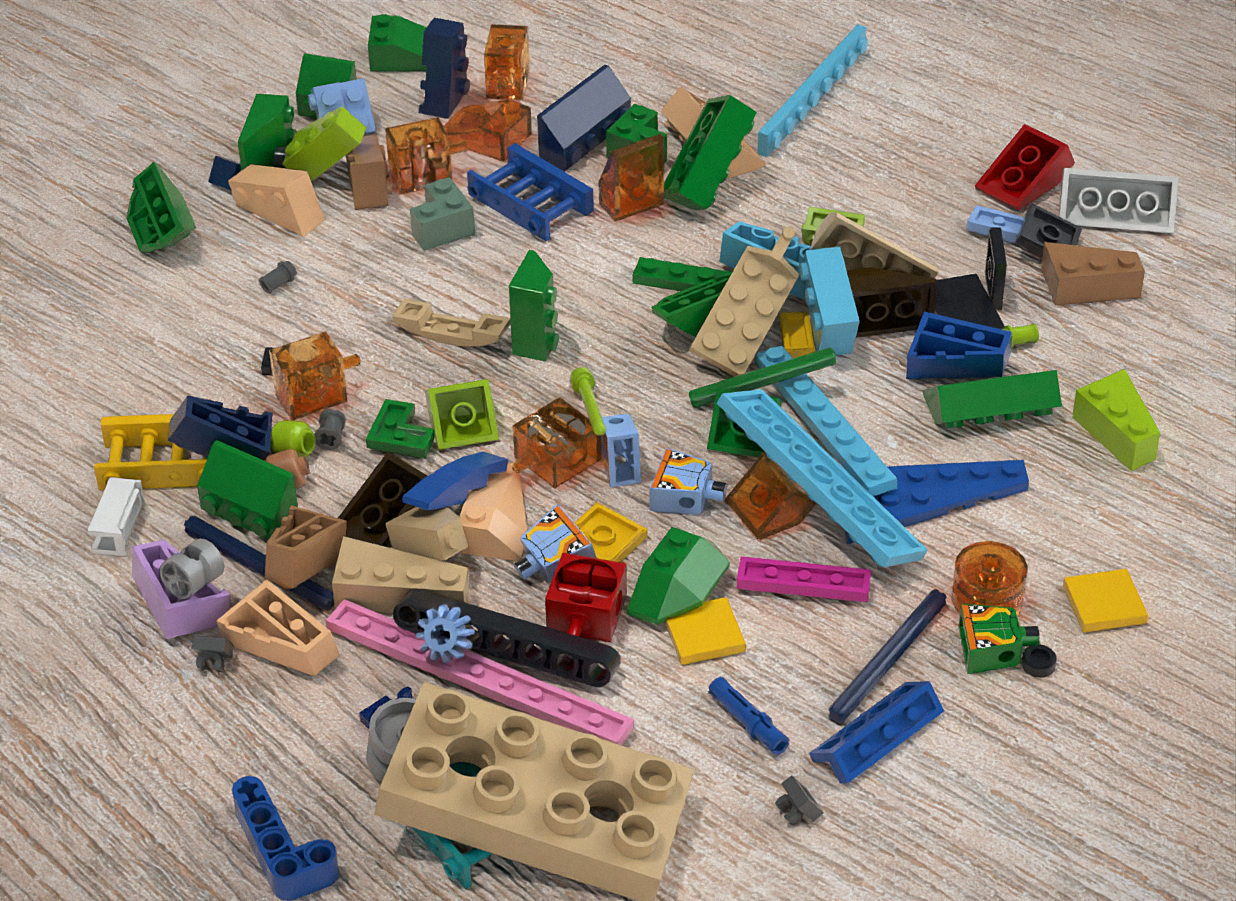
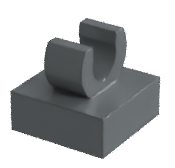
M193 635L191 649L198 654L196 659L197 668L204 671L206 661L214 658V670L222 672L224 669L223 658L232 659L234 645L226 638Z
M793 775L781 783L788 794L780 796L775 804L782 811L792 806L791 811L784 816L790 824L799 822L803 814L813 822L824 814L809 790Z

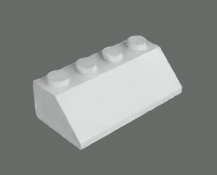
M1064 168L1062 172L1059 217L1083 227L1173 234L1179 177Z

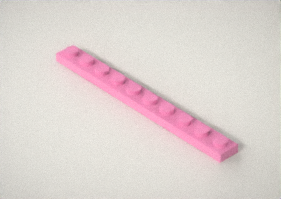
M345 599L326 619L327 629L336 634L541 720L578 732L592 734L600 739L619 745L625 742L634 729V719L466 649H463L464 657L461 659L453 657L451 662L444 663L440 656L438 660L433 661L430 659L431 649L424 652L420 650L421 645L426 643L424 638L417 639L415 637L416 633L399 627L393 619Z

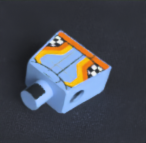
M630 414L602 417L606 431L603 435H599L600 453L610 488L641 483L639 433ZM616 456H622L626 461L618 464Z
M666 448L650 486V511L698 515L702 513L707 499L724 502L728 484L712 480L713 465L711 462Z
M557 504L522 535L520 540L527 555L514 563V567L523 580L540 571L547 581L551 583L562 553L592 558L597 557L591 542Z

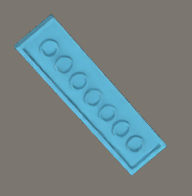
M762 389L723 393L720 396L717 404L725 411L727 418L736 422L745 431L746 436L756 442L766 452V456L769 459L778 463L786 471L788 478L797 482L807 492V496L828 513L832 521L841 525L849 533L852 541L861 545L871 555V559L876 564L884 568L919 561L924 558L928 549Z

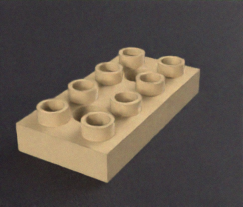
M423 681L380 785L374 815L637 901H654L695 769L668 761L660 756L643 753L600 739L592 734L578 732L532 717L524 712L510 710L464 695L456 690L442 688ZM457 762H468L477 765L482 770L478 773L477 777H468L455 772L449 765ZM590 807H607L617 812L620 817L617 822L602 821L590 814Z

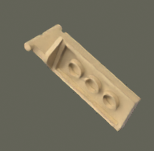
M792 227L784 228L772 251L747 246L693 341L689 352L734 377L745 374L799 277V273L783 258L786 249L795 235Z

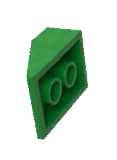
M387 14L372 16L368 39L370 71H426V65H422L423 33L427 27L400 16H390Z
M256 93L238 139L241 171L249 165L274 167V154L277 146H288L292 142L296 129H292L294 108L289 105L288 95Z

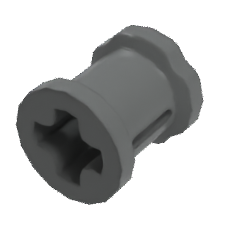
M326 409L321 412L319 418L320 427L315 432L316 445L320 448L333 450L340 446L342 441L340 433L346 423V417L342 412L333 409Z

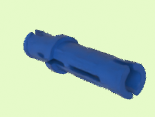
M718 677L711 682L708 687L710 690L708 693L746 727L747 733L753 739L760 740L774 755H779L787 749L790 739L773 725L771 717L757 710L724 677Z

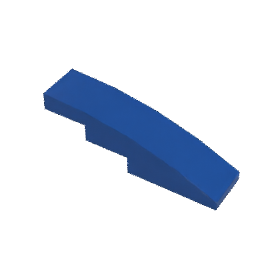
M484 451L461 457L442 466L421 480L403 496L402 502L425 510L463 504L467 499L468 490L487 487L489 474L507 471L508 459Z

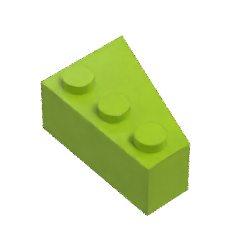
M343 106L332 112L329 111L322 118L295 133L292 142L285 149L287 155L282 165L287 169L307 171L312 182L360 145L366 127Z
M1125 368L1076 390L1072 418L1130 471L1156 460L1160 431Z

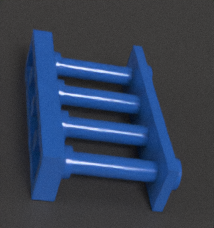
M516 143L507 147L508 163L484 178L473 170L467 172L469 195L544 241L550 239V222L571 208L585 216L594 211L593 188ZM513 173L522 178L505 189L496 185ZM532 185L541 189L524 201L515 196ZM550 197H555L561 201L544 213L535 208Z

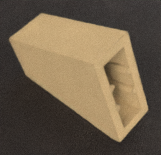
M414 507L386 523L392 548L445 561L468 547L461 519L448 507L433 510Z

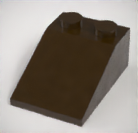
M872 267L846 270L859 317L856 338L917 330L924 312L935 313L936 278Z
M387 452L338 517V519L347 521L346 537L391 548L392 545L386 523L416 507L403 503V496L421 480L426 478L427 475Z

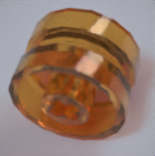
M976 542L963 548L956 556L951 600L955 610L960 613L961 604L1012 607L1018 615L1023 608L1028 565L1024 556L1015 548L1001 542Z

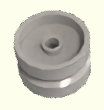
M404 697L390 700L379 706L371 717L366 761L370 772L380 782L383 781L416 699Z

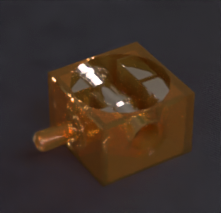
M491 24L484 52L486 99H524L530 72L528 26Z
M439 117L385 128L389 174L399 195L424 190V185L448 177L452 179L451 155L468 150L466 141L450 144L449 137Z
M326 331L269 350L275 396L291 421L348 402L344 370L360 365L361 360L358 354L343 358Z
M561 397L513 425L514 457L517 459L512 463L513 471L519 474L529 468L555 489L602 460L601 435L594 433L588 417Z

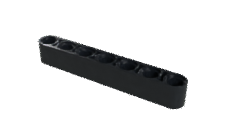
M412 589L406 593L392 612L393 619L399 627L419 633L425 629L420 627L418 621L420 619H428L427 610L433 608L438 612L439 606L444 604L448 606L449 611L453 607H459L461 609L459 619L469 616L471 620L465 624L466 629L472 628L475 630L473 635L466 636V639L470 640L473 644L469 648L470 650L600 688L607 685L621 664L619 653L609 645L422 589ZM444 629L440 631L441 636L450 638L449 631H444Z

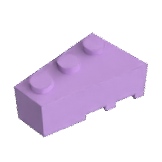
M159 540L133 546L132 577L165 638L169 639L218 627L216 621L230 610L231 594L225 589L219 591L209 583L207 585L204 584L202 589L187 599H180L174 596L165 587L161 579L160 566L168 558L177 553L180 554V552L165 540Z

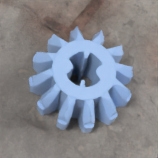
M446 604L440 605L438 612L433 608L426 611L428 619H420L418 621L420 627L425 630L416 633L415 637L417 639H425L426 643L421 645L420 650L424 652L431 649V660H438L441 656L444 663H449L453 657L456 659L464 657L462 648L469 649L472 647L473 644L470 640L466 639V636L473 635L475 630L472 628L466 629L465 624L471 620L469 616L459 619L461 613L459 607H453L449 611ZM442 629L449 631L450 638L441 636L440 631Z

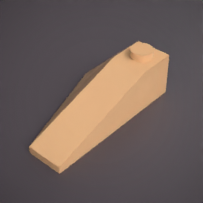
M507 464V471L488 475L487 487L473 489L470 492L459 516L468 547L459 553L512 561L522 559L525 550L520 539L528 530L519 465Z

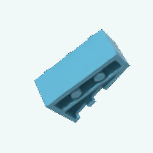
M839 246L806 250L803 263H799V275L801 281L805 282V299L809 306L816 351L830 347L835 355L851 354L858 330L859 317L841 248Z

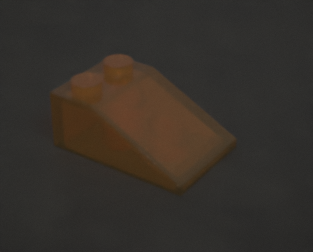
M510 100L464 106L435 134V139L505 162L508 159L507 147L514 143L521 145L532 134L531 107Z
M662 134L611 151L598 181L599 205L615 222L664 205V136Z

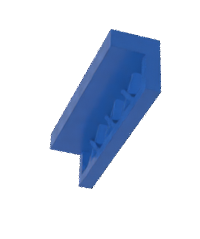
M930 681L905 682L812 750L809 755L813 762H829L840 783H849L944 712V709Z

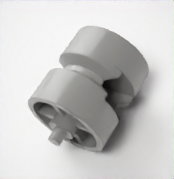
M205 539L193 541L183 548L180 554L177 553L171 556L160 566V576L165 587L170 593L180 599L191 597L202 589L204 584L211 583L224 572V561L220 552L211 542Z

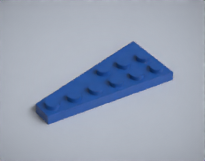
M1024 460L887 466L897 478V489L873 497L904 527L947 515L949 514V509L959 506L967 509L974 507L975 502L986 498L997 500L1027 491L1029 479ZM845 530L847 544L854 543L849 537V533Z

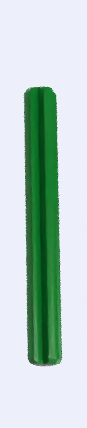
M829 347L690 390L689 398L692 406L697 408L715 402L717 388L740 392L755 390L836 364V357L833 349Z

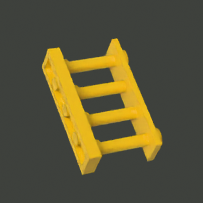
M174 414L107 416L101 418L100 426L105 448H110L108 463H95L94 465L99 490H105L110 477L141 480L142 489L197 487L207 459L202 456V459L184 460L185 448H181L168 441L169 423ZM173 445L171 460L152 461L154 446ZM141 446L139 462H121L123 447Z

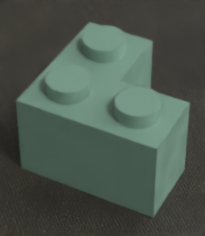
M450 177L424 185L426 203L410 208L412 236L423 251L475 235L473 206Z

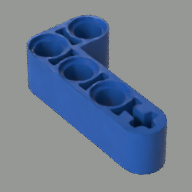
M246 776L238 779L233 784L232 794L236 817L277 898L284 901L295 900L327 888L338 880L340 873L337 851L332 842L318 839L295 847L263 782L254 776Z

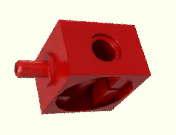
M562 553L545 597L546 627L582 638L611 643L627 597V564Z

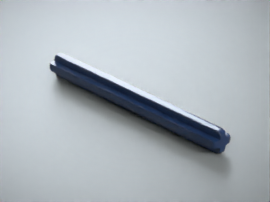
M195 515L185 520L186 533L197 539H205L211 542L218 551L265 576V554ZM307 579L295 588L288 589L326 611L335 606L333 592L310 579Z
M934 589L924 598L832 703L828 713L831 720L843 723L946 605L945 599L947 596L944 592Z

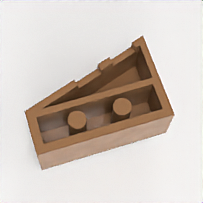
M377 135L363 136L360 145L346 155L355 210L388 206L387 195L392 194L384 145H379Z
M1044 242L1041 271L1055 306L1141 298L1145 269L1137 252Z
M291 505L288 517H283L281 527L275 529L266 544L265 580L277 583L281 588L292 589L337 562L343 536L346 537L347 521Z

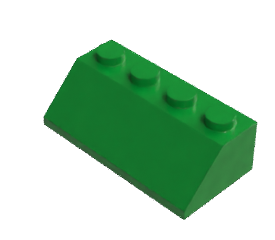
M732 95L708 99L658 195L695 211L706 210L711 207L717 197L715 192L719 184L723 183L729 174L728 167L730 163L741 152L742 145L740 144L754 127L755 122L753 119L757 112Z
M1057 370L940 385L923 390V395L934 423H945V429L963 427V420L975 419V425L994 422L993 416L1004 415L1005 421L1023 418V412L1034 411L1035 417L1053 414L1052 408L1062 406Z

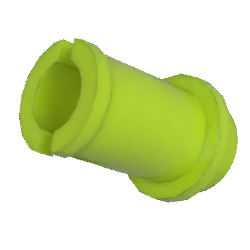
M1034 323L1018 327L1005 325L1004 329H1002L1012 332L1011 349L1014 345L1037 343L1039 340V331Z

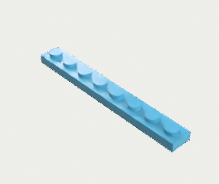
M857 24L758 132L759 155L768 157L775 148L777 149L782 140L793 132L794 127L800 120L803 121L810 109L818 104L820 98L830 91L832 85L837 80L842 78L843 73L849 66H853L858 56L866 51L868 46V39L866 38L867 27Z
M783 346L773 347L755 354V364L760 369L793 359ZM807 374L773 384L842 467L872 496L897 489L896 476Z

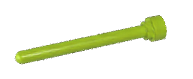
M579 367L570 375L572 389L576 393L581 394L594 433L596 435H603L606 427L592 391L595 386L593 373L588 368Z

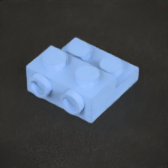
M364 78L313 87L311 89V94L308 95V102L311 111L315 110L317 120L325 116L329 111L332 112L343 106L366 127L364 134L376 132Z

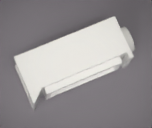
M110 477L87 530L88 535L96 536L91 548L92 553L127 557L125 545L142 505H145L141 480Z

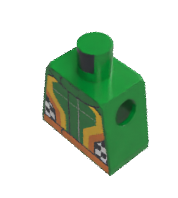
M961 604L958 629L967 674L1017 666L1020 663L1022 646L1039 645L1038 626H1019L1016 610L1012 607Z

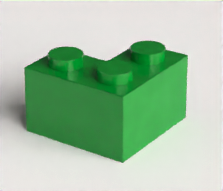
M637 104L628 109L606 131V158L654 175L667 161V134L658 131V112Z

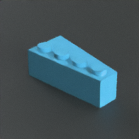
M738 221L722 234L719 262L735 269L747 246L772 251L779 237L774 236V231ZM793 237L783 258L799 273V263H803L805 251L810 250L811 246L801 244L798 237ZM799 275L789 294L806 302L805 282L801 281Z

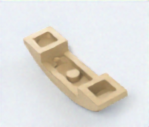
M404 299L392 315L395 323L421 337L448 345L466 347L483 346L499 341L511 324L508 317L486 313L482 315L479 321L433 313L431 303Z

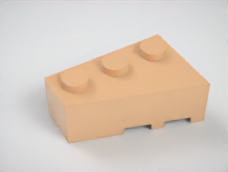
M249 165L228 180L232 196L238 206L302 237L325 221L307 171Z
M268 580L264 581L216 621L222 637L229 640L234 645V648L312 676H316L339 656L331 631Z

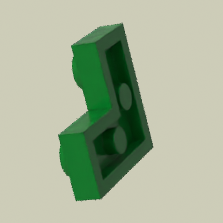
M385 399L366 437V447L426 458L435 439V430L410 425L415 415V404Z

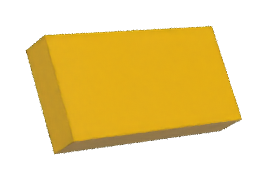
M807 311L779 313L782 344L791 357L797 358L815 352L809 313Z

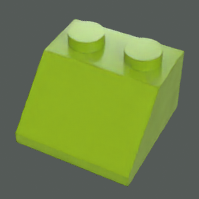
M489 379L430 388L425 391L432 429L435 430V441L438 450L499 440Z

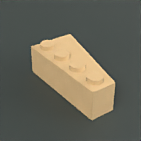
M343 536L332 580L335 609L345 599L376 613L392 614L394 607L412 589H422L469 604L470 585L468 567Z

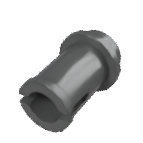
M281 261L277 264V268L260 277L259 284L266 293L270 294L285 282H292L294 276L297 275V271L290 261Z

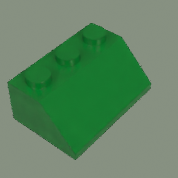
M530 249L509 284L512 355L546 362L551 351L556 350L559 342V334L555 333L558 311L554 310L557 288L553 286L552 272L535 250Z
M218 440L213 443L197 484L201 509L209 514L221 517L233 525L252 531L260 537L270 539L275 529L281 527L283 517H288L290 506L298 507L294 474Z

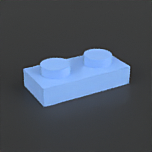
M976 205L967 221L966 230L989 236V229L991 227H1001L1003 240L1015 242L1024 217Z

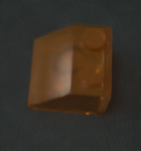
M766 452L760 455L725 498L729 506L755 537L760 540L799 525L817 504L807 496V492L797 482L788 478L786 471L778 463L766 456Z

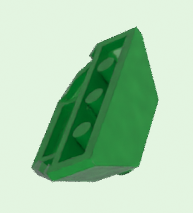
M153 162L133 179L132 187L134 190L130 197L126 219L139 251L142 254L164 249L174 246L183 238L188 237L196 228L183 195L159 165Z
M732 273L710 279L667 296L651 307L652 312L696 338Z
M671 527L643 564L627 609V615L658 625L665 622L666 618L679 616L702 606L730 567V561L714 542Z

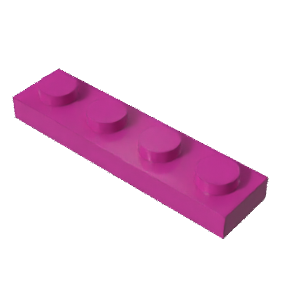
M741 556L736 589L868 602L871 570Z

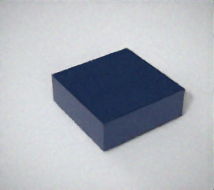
M215 156L208 182L231 190L228 180L241 172V164L222 156Z

